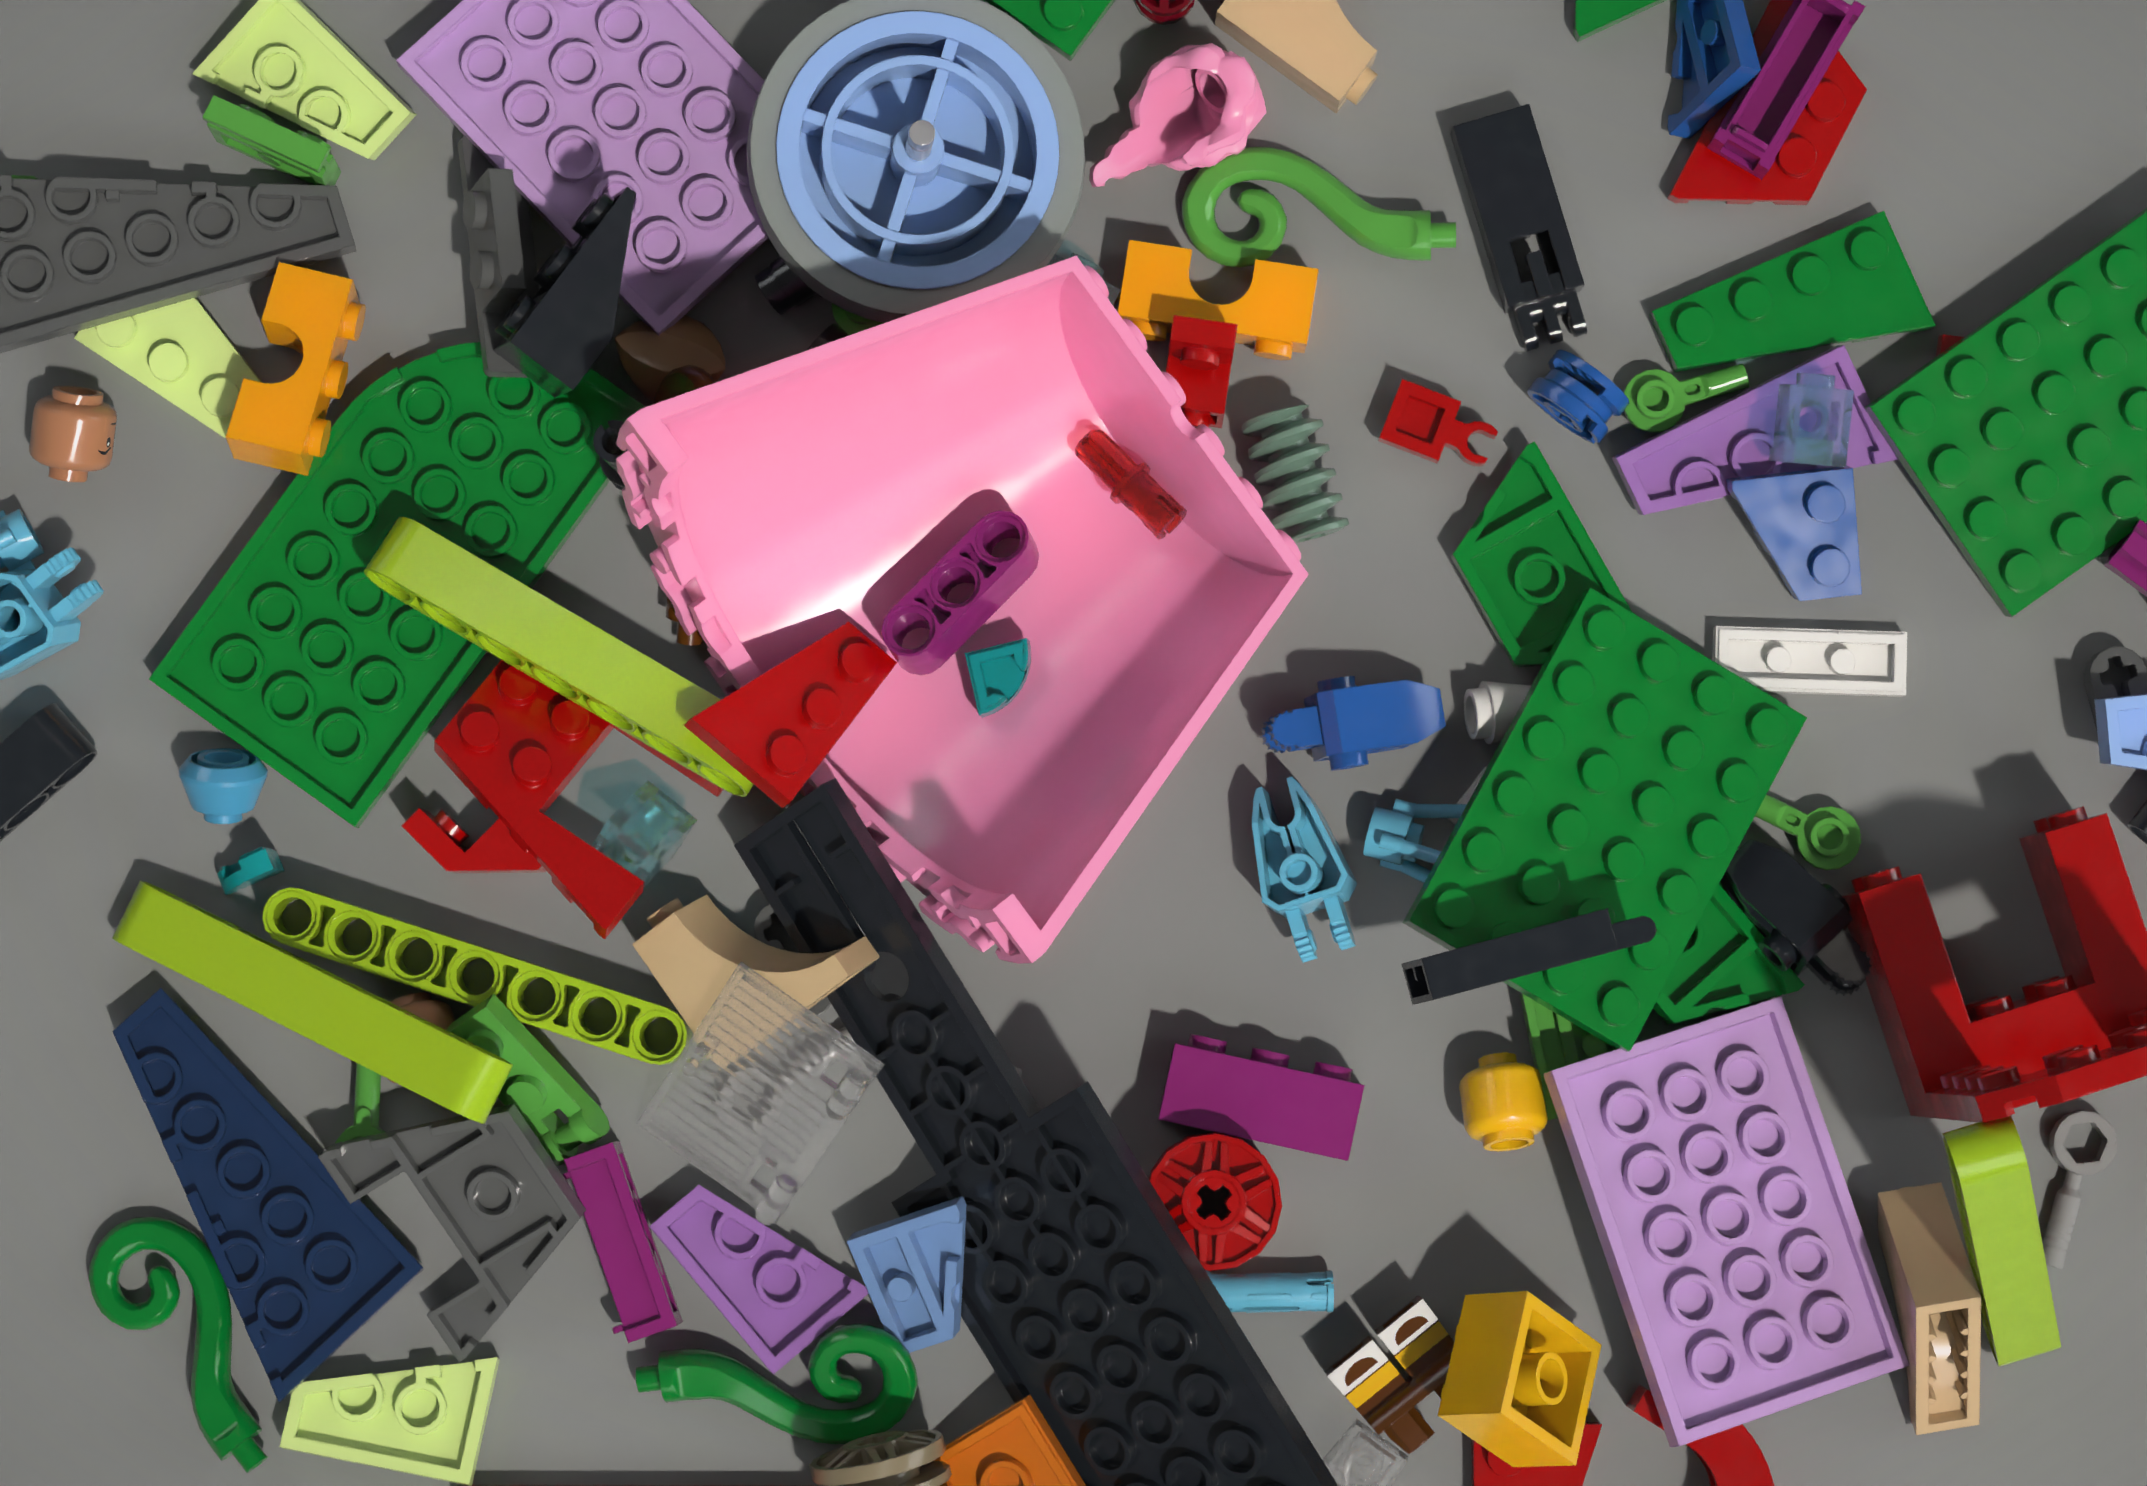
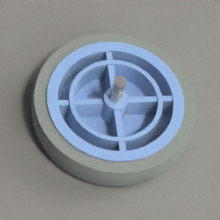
M849 0L825 12L806 26L788 44L771 68L754 104L749 124L747 172L756 211L766 234L779 256L793 273L809 288L838 307L866 319L886 323L1047 266L1062 245L1078 210L1085 172L1084 136L1074 95L1055 59L1029 30L1007 13L981 0Z

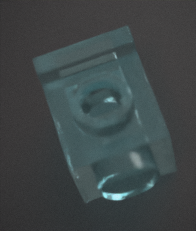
M1797 373L1796 385L1779 384L1773 448H1770L1769 461L1846 468L1854 390L1835 389L1836 376L1811 373ZM1805 407H1811L1817 415L1816 425L1809 431H1804L1799 426L1800 412Z

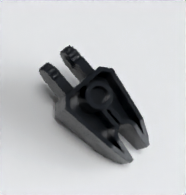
M1752 839L1748 840L1735 853L1720 882L1725 892L1765 937L1759 943L1762 953L1781 971L1785 972L1791 968L1797 976L1808 967L1824 985H1830V990H1834L1836 995L1841 993L1845 996V994L1849 993L1852 995L1854 991L1857 992L1860 988L1859 986L1866 980V976L1870 974L1869 969L1872 965L1869 964L1870 958L1866 956V952H1862L1860 950L1861 946L1845 931L1853 920L1846 900L1832 886L1818 882L1787 852Z

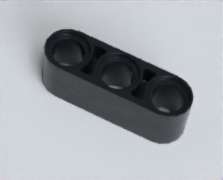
M56 703L50 704L35 713L0 743V842L82 772L97 755L96 749Z

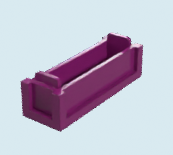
M1794 0L1759 58L1761 71L1741 89L1707 148L1762 180L1774 163L1776 155L1842 43L1866 6L1855 0L1851 5L1843 0Z
M620 1141L611 1142L564 1159L568 1172L562 1175L566 1180L572 1179L577 1196L586 1209L584 1216L622 1324L612 1328L613 1333L616 1334L624 1331L627 1341L630 1343L682 1323V1317Z

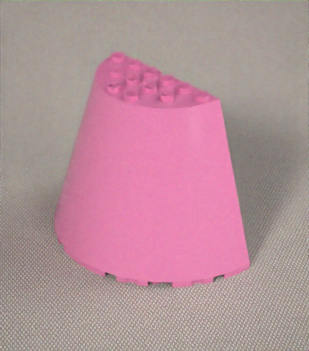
M1077 256L642 408L627 418L619 430L616 445L622 451H626L616 458L617 472L625 485L621 491L631 523L639 530L648 524L658 546L657 549L649 554L653 562L650 568L661 590L671 601L675 609V615L685 633L690 636L698 630L709 647L707 650L711 657L705 660L704 664L726 696L848 621L896 661L884 643L881 631L883 620L888 612L981 518L999 510L1013 512L1022 518L1037 545L1039 553L1038 565L1033 574L933 673L925 675L911 674L902 669L897 662L800 789V793L806 796L820 785L836 778L900 883L906 879L926 896L918 904L921 912L952 935L958 933L970 946L983 953L996 944L998 949L995 952L1000 960L1017 964L1033 963L1047 951L1309 575L1300 563L1301 553L1296 543L1284 531L1276 530L1262 511L1263 502L1258 491L1248 480L1238 477L1224 459V447L1218 436L1206 425L1200 424L1195 428L1186 419L1181 409V406L1186 402V396L1180 384L1169 373L1160 371L1146 352L1148 348L1147 342L1140 329L1132 321L1126 318L1122 319L1108 299L1109 291L1102 277L1092 267L1084 266ZM1017 538L1002 539L993 548L991 556L997 558L1010 556L1019 547L1020 540ZM966 582L956 585L949 592L947 602L957 604L966 601L973 594L975 585ZM927 628L913 629L903 639L902 648L915 649L920 647L928 639L930 630ZM1027 638L1031 646V665L1022 689L1003 709L989 716L980 717L965 653Z

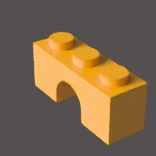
M1129 240L1118 313L1122 319L1126 318L1132 321L1140 329L1146 340L1165 341L1167 332L1171 333L1173 316L1178 315L1238 324L1235 343L1255 346L1253 354L1259 357L1273 360H1291L1292 352L1305 353L1319 269L1255 259L1252 282L1248 291L1233 303L1218 305L1202 299L1191 285L1189 270L1192 249Z
M282 262L278 263L261 321L269 343L292 348L299 352L303 359L300 367L291 377L278 383H262L243 378L226 434V439L234 459L308 476L313 457L322 458L324 456L331 432V421L326 420L325 417L331 398H341L348 376V362L342 360L348 340L357 341L359 339L365 319L366 307L365 304L359 302L353 279Z

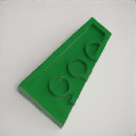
M1884 211L1655 309L1649 314L1674 372L1752 360L1756 357L1785 352L1795 353L1813 350L1816 347L1851 341L1854 343L1873 340L1881 336L1905 332L1932 330L1936 326Z

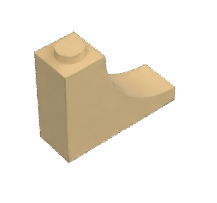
M1224 0L1216 11L1215 26L1336 114L1347 99L1357 105L1378 76L1376 72L1370 69L1374 64L1377 50L1353 28L1342 12L1337 0Z
M707 894L686 906H683L679 898L670 901L646 919L652 929L632 944L719 1071L755 1050L880 958L866 936L844 948L825 953H795L769 946L748 935L733 924L715 906Z
M1942 1183L1903 1187L1897 1190L1879 1192L1878 1238L1892 1285L1903 1348L1909 1366L1906 1367L1909 1408L1915 1434L1921 1435L1980 1425L1981 1294Z

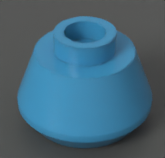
M230 748L206 749L194 752L188 756L179 768V777L192 809L203 813L204 820L214 824H232L241 821L243 813H247L255 808L268 776L267 767L258 757L249 751Z

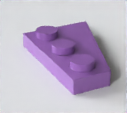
M700 1185L696 1186L649 1226L773 1375L869 1294L866 1286L838 1271L812 1253L784 1238Z

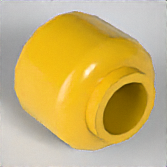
M1493 1053L1479 1058V1067L1468 1072L1459 1084L1464 1127L1467 1134L1472 1139L1483 1142L1484 1149L1488 1151H1511L1532 1145L1535 1142L1534 1135L1541 1132L1548 1121L1542 1081L1538 1069L1525 1063H1518L1517 1056L1514 1053Z

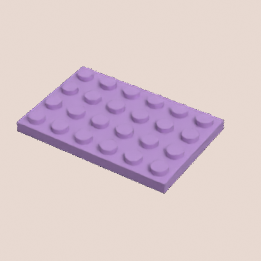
M462 0L396 60L398 67L495 168L513 169L515 189L571 247L580 236L571 228L594 198L598 199L604 192L612 197L626 187L635 192L619 297L658 336L676 324L768 239L756 211L747 172L749 124L754 104L764 80L687 0Z
M1782 997L1635 1043L1629 1052L1620 1048L1543 1074L1670 1448L1685 1445L1909 1366Z

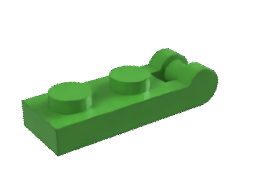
M492 994L452 1022L448 1027L447 1031L513 1064L498 1098L505 1106L515 1104L556 1166L565 1163L564 1159L575 1156L580 1144H593L609 1132L608 1118L600 1106L495 994ZM560 1109L568 1117L569 1122L564 1124L554 1111Z

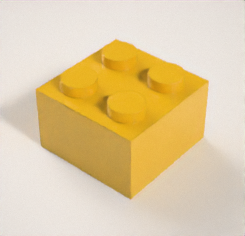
M1528 1291L1465 1295L1459 1324L1455 1331V1341L1445 1384L1441 1392V1402L1437 1416L1512 1467L1576 1465L1602 1344Z

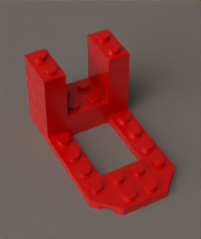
M2084 806L2072 810L2069 809L2033 821L2037 833L2019 838L2065 976L2060 978L2059 975L2023 986L2022 990L2025 998L2014 1002L2011 995L2002 997L1995 995L1966 1005L1964 1004L1921 873L1902 877L1899 866L1851 880L1855 892L1842 896L1850 907L1849 913L1853 918L1848 929L1851 937L1861 946L1860 950L1866 952V956L1870 958L1869 964L1872 966L1869 969L1870 974L1866 976V983L1911 1116L1985 1123L2015 1114L2014 1108L2036 1101L2039 1108H2044L2147 1076V930L2107 813L2087 817Z

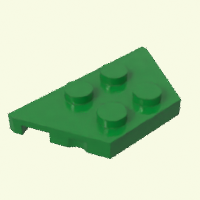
M1536 442L1528 444L1451 556L1513 667L1543 666L1582 592L1590 587L1631 611Z
M1719 884L1653 1009L1669 1025L1797 992L1805 984L1791 968L1785 972L1781 971L1765 957L1759 948V943L1765 937Z

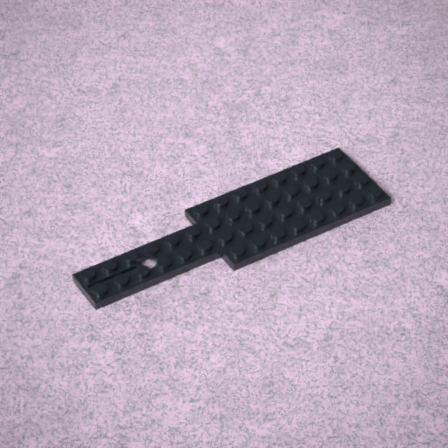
M832 779L820 785L736 843L734 847L800 953L814 954L838 950L863 938L865 934L876 952L891 953L897 956L905 965L909 976V985L903 997L893 993L884 995L875 987L870 973L875 968L876 961L827 996L936 1173L935 1176L891 1203L898 1215L902 1217L961 1196L964 1197L967 1206L961 1317L1013 1402L1016 1403L1027 1395H1031L1086 1486H1338L1089 1082L1087 1081L1040 1110L837 779Z

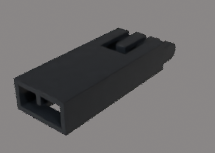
M1526 104L1453 126L1450 136L1505 314L1513 311L1525 351L1539 348L1538 335L1533 325L1536 322L1542 321L1550 345L1563 341L1562 330L1557 317L1563 314L1567 315L1568 325L1574 337L1587 334L1586 322L1576 293L1580 292L1585 284L1530 105ZM1537 234L1541 250L1524 256L1532 280L1522 282L1510 242L1521 238L1524 240L1530 238L1531 235Z
M1608 908L1409 961L1401 965L1412 1005L1646 943L1655 937L1656 925L1651 918L1646 916L1612 924Z

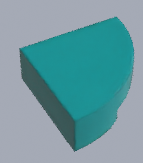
M1027 638L965 653L980 717L989 716L1003 709L1022 689L1031 665V646Z
M259 847L240 856L237 863L219 868L220 871L217 873L224 894L227 896L282 873L285 870L276 850Z

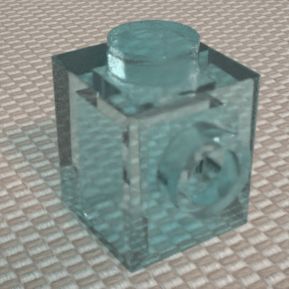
M647 780L608 819L592 847L643 880L645 887L675 856L697 822V819Z

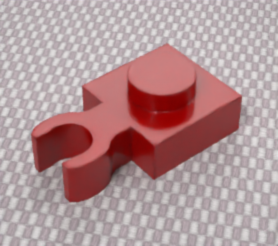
M1402 379L1378 441L1436 464L1445 446L1454 450L1465 463L1480 467L1485 465L1488 458L1476 455L1470 451L1467 444L1468 437L1479 433L1495 439L1498 432L1496 428L1486 422L1474 421L1463 423L1455 420L1461 401Z

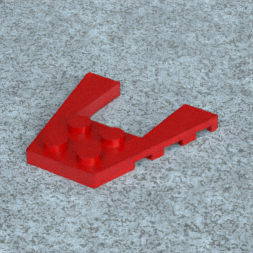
M501 660L434 740V751L486 809L491 808L508 827L512 839L525 853L529 851L551 875L552 883L570 903L574 901L594 923L593 929L599 936L606 939L642 894L644 881L544 813L613 728L716 797L722 793L723 789Z

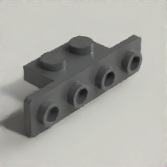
M464 135L458 143L464 194L463 220L468 230L471 256L470 281L475 291L483 371L489 377L528 378L493 350L503 338L495 331V328L507 311L517 300L521 301L526 295L533 299L539 291V284L533 280L537 273L529 203L515 189L513 169L495 168Z

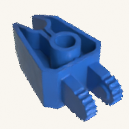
M1355 676L1318 681V692L1304 698L1305 708L1293 709L1290 713L1286 710L1283 714H1276L1275 718H1268L1269 721L1263 723L1264 728L1260 729L1262 731L1260 738H1263V745L1266 744L1268 746L1267 750L1272 749L1274 753L1278 751L1283 753L1285 750L1294 752L1312 749L1313 761L1329 760L1331 771L1369 765L1367 754L1403 749L1446 727L1440 688L1410 680L1356 686Z

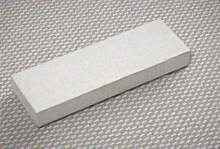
M1715 626L1713 628L1712 661L1766 693L1903 697L1906 696L1907 632Z

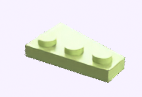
M258 0L192 73L207 82L224 88L261 108L278 114L315 134L371 160H376L417 115L300 0Z
M197 297L78 331L74 339L225 439L243 378L262 382L229 338L221 331L200 304Z
M494 1357L450 1365H432L379 1374L369 1373L302 1382L291 1394L279 1447L472 1486L500 1359Z

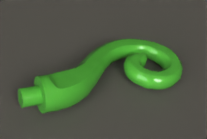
M1247 147L1238 155L1227 156L1215 166L1200 168L1188 184L1182 200V220L1185 232L1194 247L1206 258L1230 267L1243 268L1253 266L1255 259L1266 260L1270 258L1282 244L1287 229V216L1282 204L1273 194L1261 189H1247L1241 192L1238 197L1239 208L1244 213L1255 216L1259 220L1258 231L1252 238L1241 241L1234 240L1224 235L1219 229L1215 219V207L1218 198L1228 187L1250 180L1277 182L1297 191L1356 243L1386 257L1427 261L1431 260V248H1456V222L1431 223L1430 210H1393L1376 207L1362 199L1338 178L1312 161L1292 152L1272 147Z

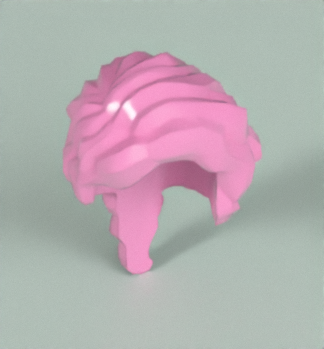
M1213 43L1205 45L1188 44L1154 63L1142 80L1137 93L1129 101L1133 127L1127 129L1120 136L1118 142L1108 146L1105 150L1104 158L1098 160L1090 168L1089 181L1092 187L1105 186V182L1109 178L1123 179L1129 174L1140 171L1147 166L1154 167L1161 164L1177 171L1190 170L1195 167H1211L1227 156L1238 155L1246 147L1248 135L1267 113L1257 77L1245 57H1240L1232 51L1222 50V48Z

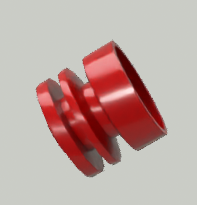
M1214 1131L1188 1135L1166 1148L1151 1168L1149 1181L1204 1270L1215 1271L1236 1268L1260 1254L1275 1234L1282 1209L1279 1180L1265 1156L1241 1138ZM1207 1185L1210 1189L1216 1191L1225 1186L1229 1190L1230 1194L1224 1200L1225 1205L1229 1209L1226 1215L1219 1218L1213 1212L1206 1214L1204 1217L1198 1214L1196 1210L1202 1204V1200L1197 1193L1200 1188Z

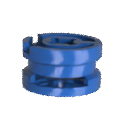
M1557 350L1548 362L1550 371L1545 378L1540 377L1534 380L1527 390L1528 395L1546 414L1563 427L1593 444L1597 442L1599 444L1608 432L1606 423L1611 416H1620L1629 404V399L1620 388L1596 368L1570 352Z

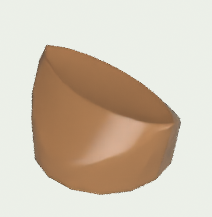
M684 315L676 324L662 332L659 336L642 320H639L622 330L615 337L616 348L623 368L633 384L645 398L651 401L654 400L662 379L673 369L686 365L697 366L709 373L715 383L725 370V357L716 336L704 323L688 315Z

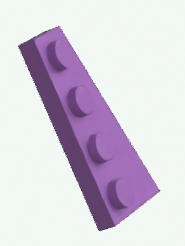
M1837 345L1612 457L1633 504L1640 515L1731 495L1727 489L1726 479L1839 466L1857 468L1898 460L1894 451L1864 409L1871 401L1844 345Z

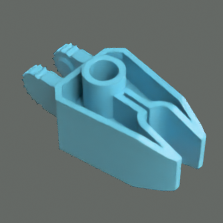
M70 547L60 551L36 570L22 569L0 573V680L12 677L79 640L81 622L77 616L91 606L93 602L97 601L104 594V590L97 580H92L80 584L70 592V595L63 598L54 584L72 572L81 561L74 548Z
M1289 777L1286 780L1295 816L1292 822L1287 825L1288 829L1285 826H1280L1269 793L1261 786L1256 788L1253 798L1252 830L1262 903L1288 920L1296 949L1301 961L1304 963L1317 959V943L1312 930H1310L1306 914L1326 908L1332 937L1335 943L1339 945L1341 951L1356 946L1344 902L1350 900L1358 883L1323 813L1308 792L1293 777Z

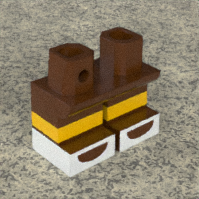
M1419 1295L1374 1331L1408 1373L1409 1377L1407 1379L1401 1376L1369 1335L1324 1371L1327 1377L1378 1435L1384 1431L1395 1444L1408 1454L1414 1452L1435 1433L1414 1406L1433 1391L1441 1399V1392L1445 1384L1454 1345L1453 1339L1424 1299Z

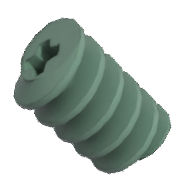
M1299 405L1266 413L1249 419L1241 425L1243 435L1263 438L1248 449L1250 460L1269 462V464L1254 474L1255 483L1261 486L1275 487V489L1261 498L1263 502L1262 509L1282 512L1270 522L1276 530L1279 529L1287 533L1295 543L1320 538L1335 533L1349 525L1348 518L1328 516L1327 510L1343 500L1341 493L1323 492L1321 489V485L1336 475V471L1334 468L1315 466L1314 461L1330 451L1329 444L1309 442L1308 436L1324 426L1322 419L1303 418L1302 411L1308 408L1309 405Z

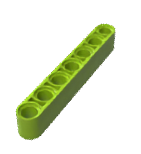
M399 517L365 568V575L388 594L723 790L745 797L754 785L683 725L698 713L720 701V698L424 525L406 517Z
M142 880L139 881L112 936L113 940L459 1115L481 1124L486 1123L513 1067V1064L177 895Z
M285 888L278 890L269 897L264 906L262 919L265 930L272 939L281 944L474 1007L492 994H495L520 1022L649 1064L666 1065L677 1062L685 1056L692 1043L693 1033L680 1013L673 1008L317 892L299 888ZM301 899L310 907L311 923L301 934L292 935L284 927L282 920L283 911L289 903ZM362 919L371 927L372 942L369 948L362 954L353 955L344 946L343 932L350 922ZM422 938L432 947L433 962L430 968L423 974L414 975L405 967L403 953L410 942ZM483 958L493 967L495 974L494 982L488 991L475 995L465 986L463 980L464 970L471 961ZM542 977L552 984L556 996L550 1010L544 1014L536 1015L525 1005L524 991L531 981ZM604 997L615 1007L617 1013L616 1022L610 1031L597 1035L586 1026L584 1013L591 1001ZM665 1017L676 1026L678 1038L671 1051L660 1055L649 1049L644 1037L645 1030L650 1022L656 1018Z
M2011 1115L1985 1123L1977 1122L1942 1133L1967 1255L1981 1294V1319L1998 1367L2061 1348L2029 1167Z

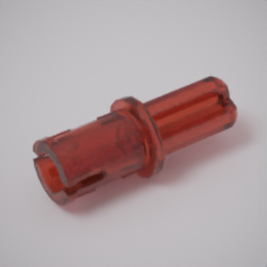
M1092 429L1076 445L1074 449L1075 455L1112 491L1110 499L1115 504L1122 502L1144 523L1158 540L1163 539L1167 533L1170 534L1182 522L1187 514V510L1149 475L1151 468L1145 462L1137 465L1105 432Z

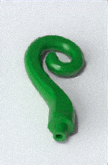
M135 1217L117 1224L97 1245L90 1262L89 1283L97 1307L111 1322L127 1330H147L161 1325L171 1317L180 1297L178 1279L171 1269L158 1265L149 1270L148 1283L151 1294L148 1300L142 1303H133L122 1294L119 1286L120 1270L125 1261L133 1254L142 1250L161 1251L179 1264L193 1287L197 1306L196 1337L191 1375V1399L198 1426L208 1444L221 1461L233 1455L246 1473L251 1472L268 1457L254 1440L262 1431V1428L240 1399L232 1382L231 1302L228 1288L210 1248L197 1234L170 1219L162 1217Z
M847 1324L837 1327L822 1336L811 1352L808 1367L810 1380L824 1398L838 1403H851L859 1399L862 1393V1384L856 1377L841 1374L837 1369V1361L845 1354L851 1353L863 1354L875 1360L883 1374L882 1390L874 1400L855 1408L825 1409L808 1404L787 1393L737 1359L716 1351L700 1348L660 1351L657 1365L636 1367L635 1373L639 1393L661 1390L666 1403L699 1399L721 1400L735 1405L793 1436L817 1443L835 1445L846 1444L864 1436L885 1432L896 1425L905 1416L915 1399L918 1378L910 1353L898 1338L884 1329L865 1324Z

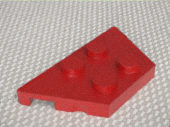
M1794 0L1769 1L1752 34L1758 60ZM1838 51L1776 155L1774 163L1762 180L1707 148L1738 96V92L1706 123L1667 199L1674 203L1726 201V204L1773 202L1775 205H1807L1867 91L1866 87Z

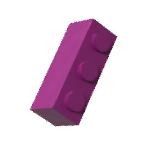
M1194 1034L1189 1035L1187 1046L1174 1043L1158 1115L1159 1120L1345 1161L1349 1160L1365 1086L1350 1082L1353 1069L1315 1061L1313 1074L1288 1068L1290 1055L1252 1048L1251 1057L1248 1060L1226 1055V1041Z

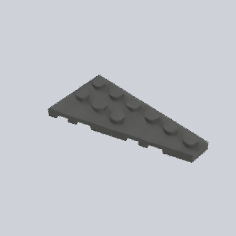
M0 175V353L275 275L279 262L304 267L356 252L355 242L337 186L267 183H259L258 186H227L206 181H192V184L157 183V180L56 176L53 180L14 179L11 175Z

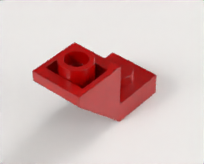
M1174 315L1166 372L1177 380L1185 393L1186 402L1181 406L1182 412L1195 428L1200 424H1204L1207 427L1222 428L1238 324Z
M418 808L401 825L449 872H546L529 851L525 853L512 839L510 830L500 818L469 849L462 844L469 837V834L443 809L434 816L430 811Z

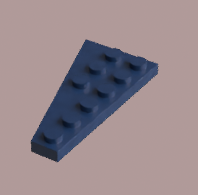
M160 988L112 1032L161 1137L167 1155L183 1186L186 1197L223 1280L239 1311L254 1349H256L276 1398L281 1403L421 1273L424 1268L359 1199L351 1204L349 1203L312 1148Z

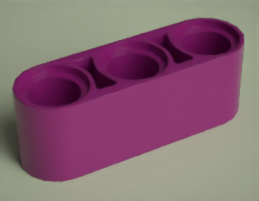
M1002 510L991 512L981 518L888 612L883 620L881 629L883 641L902 669L911 674L925 675L933 673L940 668L1033 574L1038 565L1039 553L1037 545L1022 518L1013 512ZM1017 538L1020 540L1019 547L1010 556L1004 558L991 556L993 548L1002 539ZM965 582L975 585L973 594L966 601L957 604L947 602L949 592L956 585ZM927 628L930 630L928 639L920 647L915 649L902 648L903 639L913 629Z

